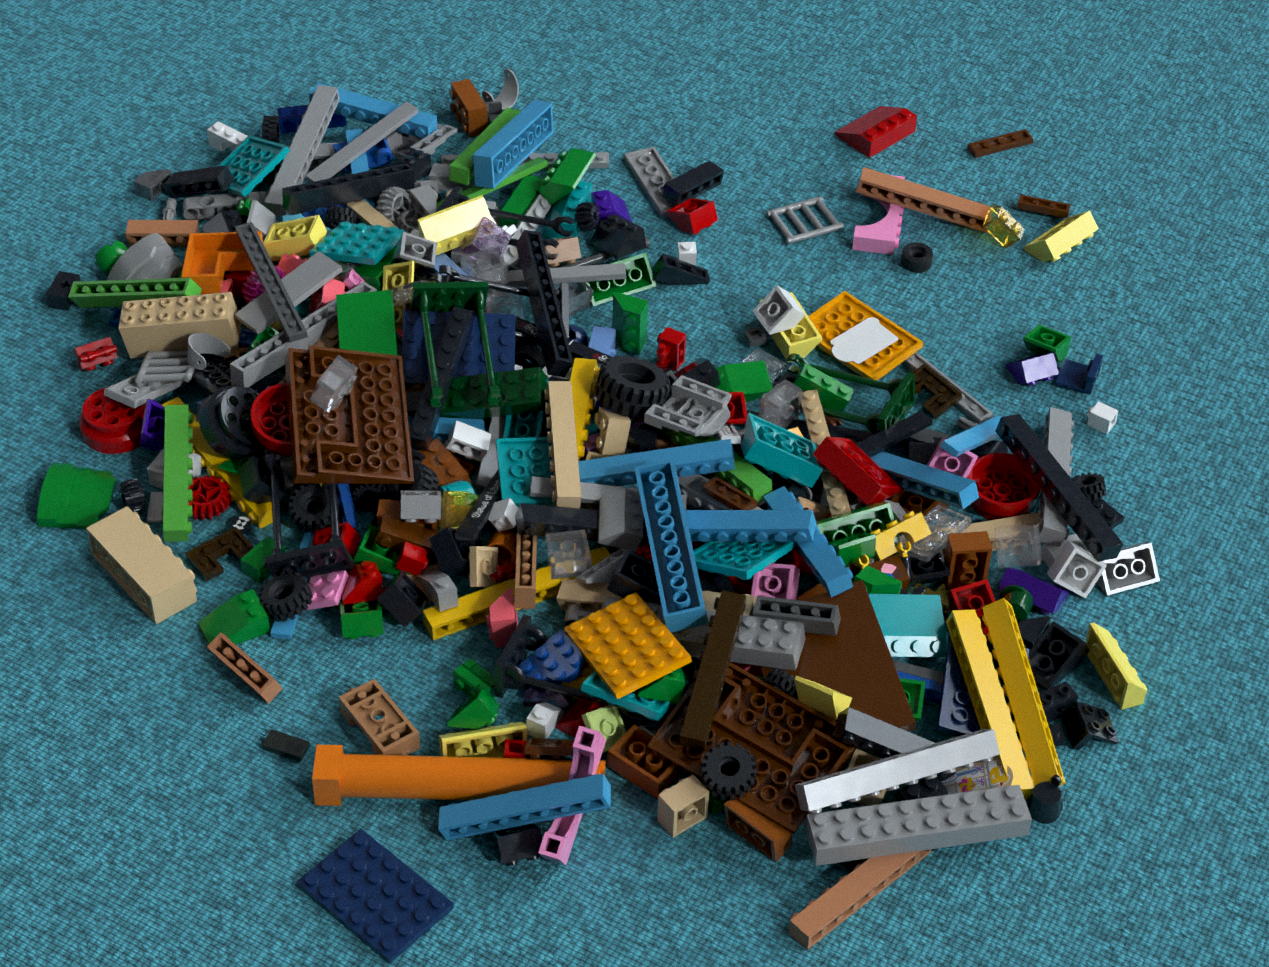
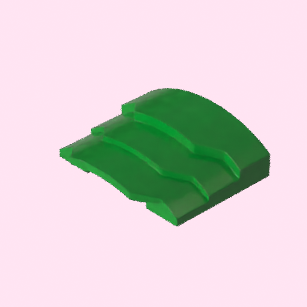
M53 463L46 473L40 493L37 511L38 527L86 529L98 522L100 516L109 510L112 494L117 482L116 478L112 476V471L73 467V464Z

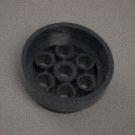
M227 386L220 388L204 399L199 410V425L205 440L214 451L228 459H244L258 452L263 447L262 443L255 437L251 426V408L259 394L248 387Z

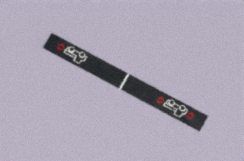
M515 316L516 329L538 337L535 324ZM567 338L570 350L575 354L587 359H595L601 365L611 357Z

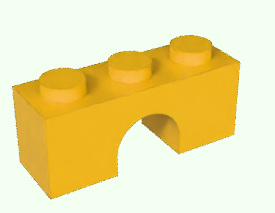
M914 511L903 515V520L899 522L894 520L886 524V529L882 531L876 529L870 532V534L876 535L874 561L882 560L898 552L894 544V538L898 533H902L910 543H915L932 534L921 512L914 513Z

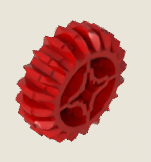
M207 474L204 477L198 475L196 479L193 478V485H189V490L192 489L193 501H189V505H192L195 520L198 518H202L203 521L205 518L212 520L213 516L219 517L220 513H225V510L229 508L231 503V495L228 492L230 489L226 481H221V477L215 478L214 475L208 477Z

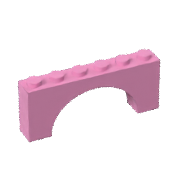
M894 176L905 180V177ZM870 197L881 203L888 214L877 223L865 226L856 225L852 250L894 255V248H898L899 238L896 237H900L901 227L898 226L902 225L903 216L899 215H903L904 207Z
M579 726L573 743V761L568 781L596 774L606 742L601 732ZM583 813L554 819L550 829L544 834L538 853L547 860L567 865Z

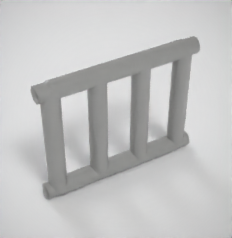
M822 196L766 211L767 217L772 218L786 237L787 244L844 228L843 223H839L823 203ZM817 205L832 225L823 227L808 206ZM802 209L816 229L808 231L793 211ZM786 213L801 234L793 236L778 215Z
M188 350L147 351L136 375L135 383L189 382L195 368L187 363Z

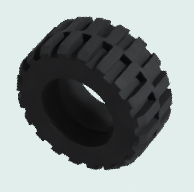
M623 355L622 357L614 356L604 361L600 367L595 385V395L598 401L603 403L604 407L611 409L614 413H620L625 417L631 416V418L640 417L644 419L645 413L653 404L663 407L670 388V381L662 368H658L656 364L650 363L648 360H642L635 356L629 357L628 355Z

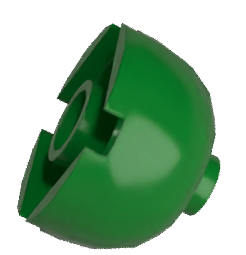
M121 241L113 242L115 245L112 246L105 245L95 255L96 262L94 264L102 273L109 275L117 260L128 250Z

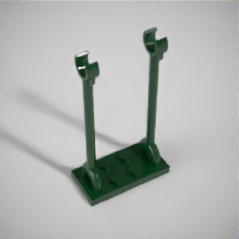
M488 281L413 283L410 310L419 311L422 320L431 383V407H441L440 398H443L442 388L438 385L428 311H435L437 313L452 312L453 307L474 311L478 318L488 381V405H498L497 397L500 396L499 385L495 383L484 315L489 288Z
M796 353L790 354L786 359L787 361L796 362L799 366L797 367L793 364L789 366L787 371L793 374L798 373L802 362L830 377L888 391L891 398L889 402L885 403L881 414H869L866 418L822 407L824 415L866 425L872 434H876L905 419L915 403V379L913 373L907 372L903 379H894L889 383L810 364ZM774 387V393L769 395H772L776 400L768 397L764 402L770 408L789 405L802 409L799 400L787 398Z

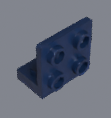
M1096 353L1094 360H1090L1089 365L1065 359L1056 380V385L1091 394L1101 369L1103 355Z

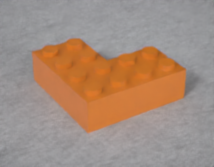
M257 231V233H258V235H259V237H260V239H261V241H262V243H263L262 232H261V231ZM236 232L190 233L181 278H191L202 288L201 294L221 293L225 271H254Z

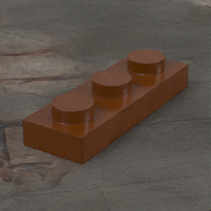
M1020 194L1017 208L1023 211L1053 215L1057 218H1067L1071 204Z
M716 476L702 485V492L732 510H753L757 507L756 499Z

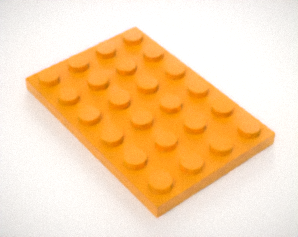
M843 291L808 316L822 336V341L817 347L865 378L879 380L923 347V341L846 291ZM871 317L877 318L882 326L898 337L896 342L860 364L854 361L844 362L837 359L832 353L834 345L830 342Z
M636 592L564 628L565 634L577 646L583 657L617 700L692 662L690 654Z

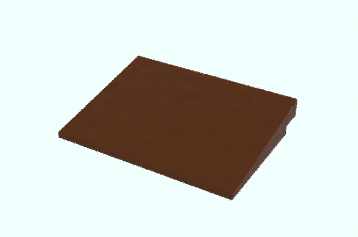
M310 345L308 350L288 348L285 355L293 483L413 484L414 474L402 356Z
M860 580L852 583V588L832 598L826 592L804 600L807 602L838 605L841 620L837 636L805 632L806 639L796 671L782 669L783 672L787 671L790 676L792 674L794 679L796 676L852 697L849 705L852 709L905 731L915 730L916 722L864 581ZM760 666L764 679L773 667Z
M731 662L705 751L680 746V737H677L679 724H683L685 718H682L685 705L689 706L690 700H688L689 689L647 745L648 749L689 773L694 774V776L701 780L702 761L705 759L706 752L710 753L711 747L715 746L717 749L718 743L723 742V745L727 746L728 742H732V746H736L737 743L741 744L742 750L745 747L748 748L749 754L752 753L754 761H756L755 784L753 787L751 786V791L748 794L744 792V797L740 799L736 795L735 799L793 834L796 833L806 819L807 814H809V811H802L800 809L795 785L840 772L855 752V749L858 748L853 744H846L834 737L835 721ZM725 764L720 769L721 773L725 776H733L738 771L737 767L732 764Z

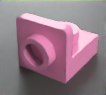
M353 269L340 278L349 290L365 282Z

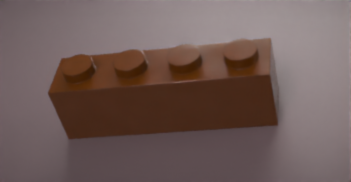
M387 514L382 515L377 525L374 543L400 552L404 543L408 542L427 549L426 558L429 559V562L439 563L436 555L431 550L432 545L429 538L438 533L437 531L405 522V520Z

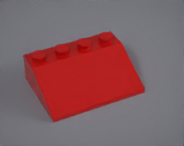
M879 106L835 131L834 135L871 158L915 132L917 115L906 108Z
M826 436L812 454L817 458L816 462L820 466L827 467L831 471L830 475L836 480H841L844 483L843 487L851 493L854 492L858 496L857 500L865 506L882 502L903 489L902 486L848 438Z

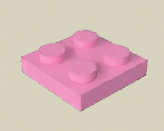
M344 570L311 577L308 585L312 591L313 598H311V605L307 604V610L338 605L349 576L348 573Z

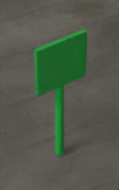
M260 449L258 452L252 455L257 456L263 453L264 449ZM249 457L239 462L230 459L220 464L218 468L239 474L238 469Z

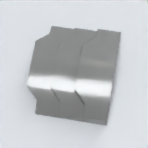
M437 123L438 129L425 138L393 131L385 139L388 140L393 156L398 159L410 155L417 150H422L424 153L432 155L435 153L434 149L444 143L446 138L457 132V128Z
M156 232L139 240L125 251L112 267L107 280L175 278L183 270L184 264L164 238Z
M681 375L672 385V397L663 407L653 404L645 413L644 423L659 429H672L677 432L683 431L693 436L712 437L730 418L727 404L732 394Z

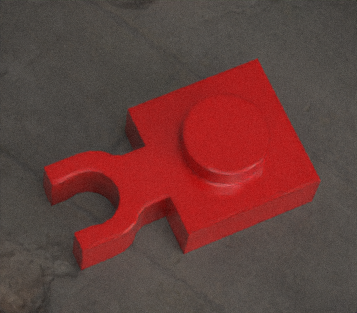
M507 563L503 568L498 566L495 568L497 571L489 575L493 581H498L499 583L516 577V563Z

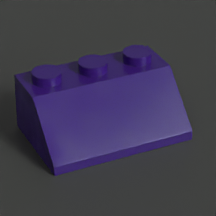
M1007 567L998 587L999 590H1003L1008 585L1023 587L1033 596V605L1039 607L1038 611L1050 615V612L1057 613L1069 594V591L1012 567Z

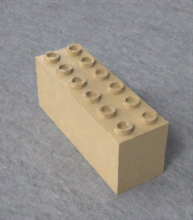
M232 292L124 301L118 329L130 358L145 357L149 350L153 352L188 350V337L194 333L213 335L224 341L230 347V350L239 349L242 322L236 319L235 313L238 310Z
M128 506L86 528L92 556L155 624L197 602V588L194 585L195 576L192 570L187 569L182 560L173 555L168 545L165 546L160 537L152 533L149 525L143 523L139 515L135 511L132 512Z

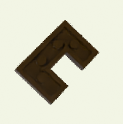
M925 363L912 372L915 379V395L922 389H925L933 396L922 405V409L933 419L936 420L962 399V393Z
M234 527L185 553V556L207 582L224 573L223 567L216 559L231 553L241 564L240 559L250 552L254 546L237 527Z

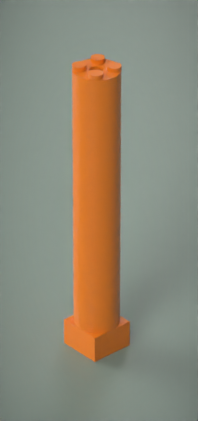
M317 744L312 783L315 805L341 806L342 797L477 800L492 795L506 794L511 791H521L531 787L568 781L573 760L343 754V745ZM604 760L599 761L596 774H604L605 776Z

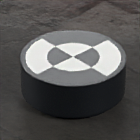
M238 516L233 519L232 528L237 527L243 535L247 534L252 529L251 520L247 516Z

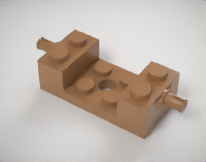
M375 678L355 689L351 687V690L348 689L345 694L338 697L341 715L350 726L358 725L372 743L373 755H409L420 749L419 732ZM377 715L384 716V718L380 720L374 719V717Z

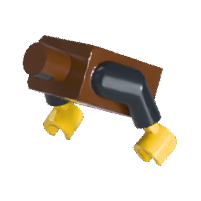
M909 541L905 542V550L902 548V543H898L896 549L901 553V557L897 554L869 564V557L862 555L861 560L860 558L855 559L854 565L861 570L867 565L901 581L900 594H907L905 591L911 581V562L907 552L911 549V543Z

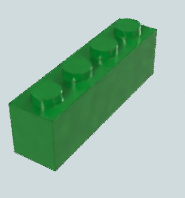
M532 175L525 176L519 181L516 190L512 191L509 200H506L501 211L524 215L534 198L541 194L538 188L543 178ZM497 217L499 228L504 225L509 227L513 224L516 227L519 223L516 220Z

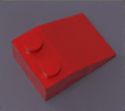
M988 579L952 589L945 595L950 612L952 610H975L977 617L981 621L983 635L986 636L989 633V629L982 619L984 615L982 607L995 602Z

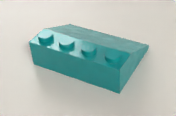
M748 413L742 446L746 461L751 464L757 463L767 471L777 472L785 479L790 478L801 486L806 485L812 488L823 471V467L816 462L817 458L812 455L817 449L815 442Z
M868 594L891 657H946L947 636L940 595Z

